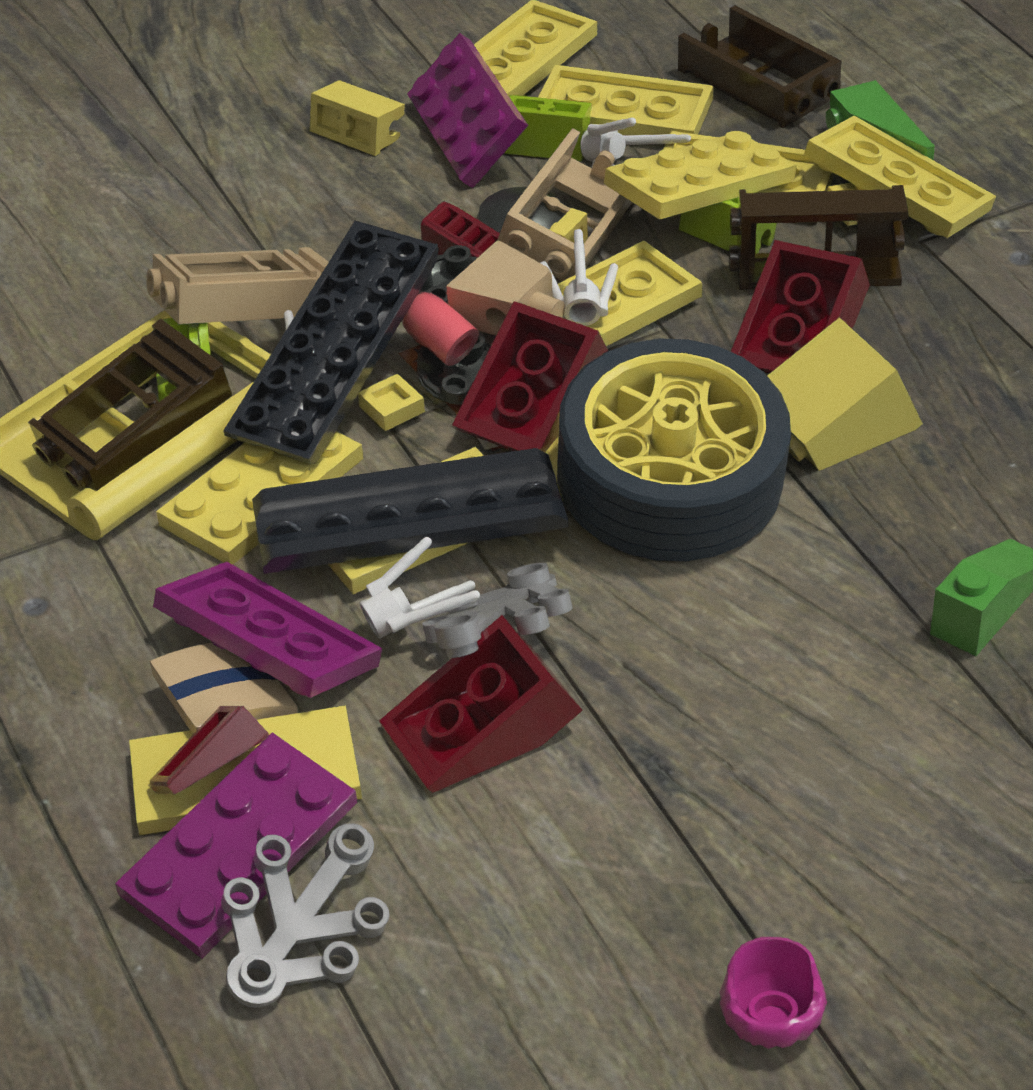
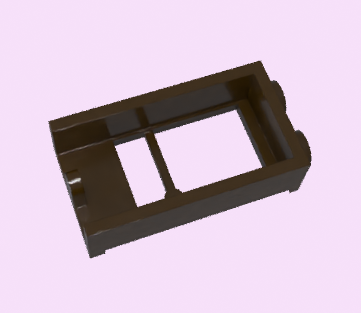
M736 5L729 9V36L718 41V28L711 23H707L702 28L701 41L686 33L678 35V71L683 74L688 72L695 74L696 78H702L707 84L775 120L781 128L788 126L830 101V92L841 88L842 60ZM753 58L765 63V65L756 70L743 64ZM774 68L795 79V81L782 86L762 74Z
M892 185V189L767 193H746V189H740L738 208H730L731 236L737 235V245H729V271L738 272L739 290L756 289L769 253H756L757 224L826 222L824 251L861 258L870 286H902L898 254L899 250H904L905 246L902 220H908V207L904 186ZM834 221H857L855 251H831Z
M159 319L152 325L153 331L143 336L138 343L133 344L43 414L38 421L35 418L28 421L36 439V442L32 444L33 449L49 467H52L54 464L59 466L67 480L77 490L82 491L85 488H91L94 491H98L233 396L223 364L165 321ZM155 372L176 387L173 392L160 402H158L156 394L152 392L146 393L138 387ZM130 392L140 398L146 408H151L97 452L75 436Z

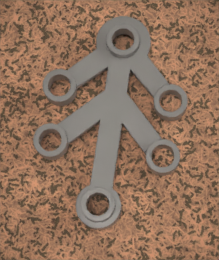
M533 563L517 567L507 573L509 584L506 587L481 594L477 601L450 610L447 615L433 617L424 621L422 626L426 642L438 643L439 648L446 650L447 657L454 658L471 654L479 649L477 641L481 638V632L506 613L515 618L518 634L528 635L541 632L550 627L548 617L561 615L573 609L569 590L555 587L557 585L556 577L554 574L549 573L546 563ZM539 602V606H535L531 603Z
M343 824L332 831L325 848V862L296 902H294L286 868L291 855L289 843L278 835H267L259 840L253 861L255 867L262 872L275 931L263 947L253 914L259 899L258 887L253 881L241 877L232 879L226 884L221 898V906L224 912L230 916L238 954L231 960L228 966L226 984L231 995L239 1003L252 1008L264 1007L275 1002L287 985L324 979L342 983L353 976L359 961L358 952L351 944L344 941H336L329 944L323 956L285 960L295 944L358 934L365 938H374L384 931L389 919V909L382 900L375 897H367L360 900L354 910L317 915L344 875H356L368 866L374 850V842L372 836L364 827L358 824ZM342 840H353L361 848L349 849L343 844ZM267 849H273L280 853L282 859L278 861L268 860L262 852ZM235 892H242L249 897L250 902L247 904H237L231 899L230 895ZM365 911L373 912L378 916L380 922L369 924L362 919L361 913ZM340 955L348 961L349 967L344 969L337 968L331 964L329 958ZM259 969L266 973L268 979L262 982L253 981L248 976L247 971Z

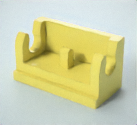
M338 80L311 93L310 132L377 156L380 154L381 149L391 145L400 137V132L395 130L389 131V127L394 120H399L404 115L405 104Z

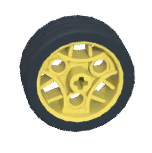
M659 338L632 342L607 351L580 370L568 384L560 404L557 484L563 502L579 525L599 541L624 553L651 560L684 562L718 556L742 546L757 535L775 514L783 491L791 440L790 413L781 392L763 371L744 357L719 346L689 339Z

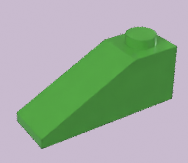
M876 80L830 92V108L826 111L825 116L828 129L852 116H856L928 158L934 159V144Z
M1008 539L962 559L935 589L930 634L977 656L1033 592V549L1013 539Z

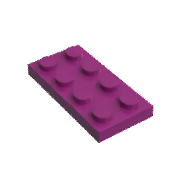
M461 33L442 49L437 60L423 75L417 78L412 89L407 93L460 180L471 188H474L528 127V124L472 41Z
M224 562L158 587L155 590L154 608L173 618L177 624L189 627L211 640L216 647L228 650L249 662L254 669L268 673L290 686L291 690L297 694L312 698L379 667L382 653L381 647L229 562Z
M272 732L115 883L118 896L203 959L232 929L230 916L224 912L221 906V898L226 884L235 878H247L258 887V902L267 894L262 872L255 867L253 861L259 840L267 835H278L289 843L291 855L286 867L288 873L357 804L356 790ZM267 849L262 852L268 860L278 861L282 859L280 853L273 849ZM235 892L230 895L231 899L237 904H247L250 902L249 897L242 892Z

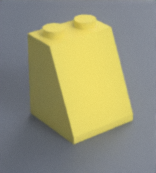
M840 317L767 375L781 392L790 413V454L799 462L806 458L819 471L915 431L923 424L898 371Z

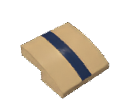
M213 643L184 648L150 661L153 677L192 734L201 727L219 706H244L256 720L298 713L297 705L276 678L268 673L254 669L249 662L228 650L216 647Z

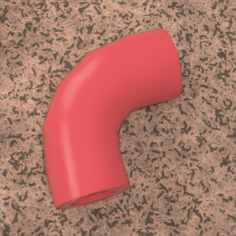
M419 292L401 321L403 327L417 343L428 348L448 366L455 365L466 357L476 344L479 336L478 329L441 298L427 292Z

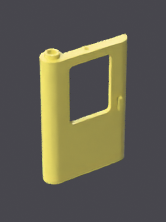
M165 310L0 418V475L92 540L102 538L238 441L225 436L223 430L253 382L98 491H94L91 488H85L82 491L77 490L67 480L59 466L54 464L52 467H49L34 451L32 444L36 442V439L28 421L32 418L38 421L43 414L133 344L138 343L143 336L153 331L152 325L159 319L172 318ZM221 322L207 323L210 350L256 379L271 354ZM156 372L152 374L149 378H147L144 382H142L138 387L142 386L143 384L156 376ZM111 407L75 436L97 452L134 423V421Z

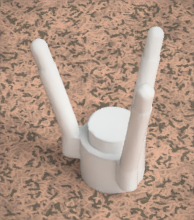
M628 118L606 124H589L587 130L582 135L581 151L586 160L593 161V167L596 157L604 150L611 152L616 160L624 154L625 145L688 143L691 141V136L688 134L622 135L617 130L636 124L635 118Z
M576 229L574 231L576 279L566 286L564 294H562L552 273L553 298L559 299L565 304L563 318L588 326L598 321L600 316L608 315V300L616 279L618 265L615 263L610 265L600 292L598 287L590 279L586 278L583 232L580 229ZM545 261L540 262L541 264L549 268L548 264Z
M429 537L423 538L381 578L366 585L370 597L362 600L359 604L377 638L381 639L391 632L395 633L410 624L462 607V605L477 601L480 598L478 591H472L475 588V582L471 580L413 604L409 603L400 587L392 591L389 590L388 586L431 546L432 540Z

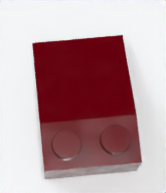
M775 240L731 352L744 357L764 373L770 374L839 317L850 328H853L870 286L862 259Z
M513 301L452 427L455 430L511 451L538 448L546 452L559 436L560 404L568 384L585 365L608 351L600 332Z
M503 615L481 632V638L477 641L479 647L477 651L465 656L451 658L379 720L424 785L432 793L542 746L583 711L534 649L518 634Z

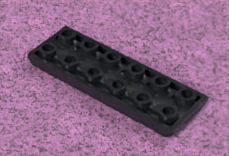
M355 220L223 430L224 435L254 446L268 448L281 455L308 464L316 463L434 268L439 251L438 245Z
M538 448L265 488L259 491L252 499L264 574L404 553L413 549L425 537H429L432 540V544L428 548L431 549L569 527L567 514L557 486L549 454Z

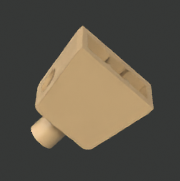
M498 240L446 286L448 304L477 328L478 331L497 335L513 301L561 318L564 315V302L553 298L552 273L549 268Z

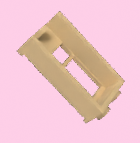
M573 128L507 213L498 241L509 245L539 263L545 261L554 277L561 281L575 275L574 243L530 220V217L542 202L546 203V207L551 211L559 210L566 214L571 209L560 203L557 198L547 196L552 188L556 187L605 214L599 223L587 217V226L594 229V231L584 243L585 267L588 266L627 209L633 204V202L604 184L605 168L613 166L615 162L611 152L601 151L596 157L592 168L571 158L580 134L579 131Z
M310 247L299 248V254H295L290 249L283 250V254L278 250L165 255V258L161 254H153V269H148L146 285L149 296L178 324L284 318V312L287 310L292 311L295 317L327 266L328 261Z

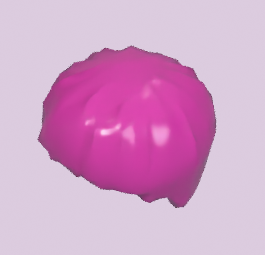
M760 937L742 944L735 951L727 965V972L719 992L721 997L720 1006L726 1024L737 1033L740 1039L750 1042L753 1046L762 1045L767 1049L776 1046L785 1048L792 1046L797 1040H806L820 1025L827 1004L825 988L811 952L802 944L782 937Z

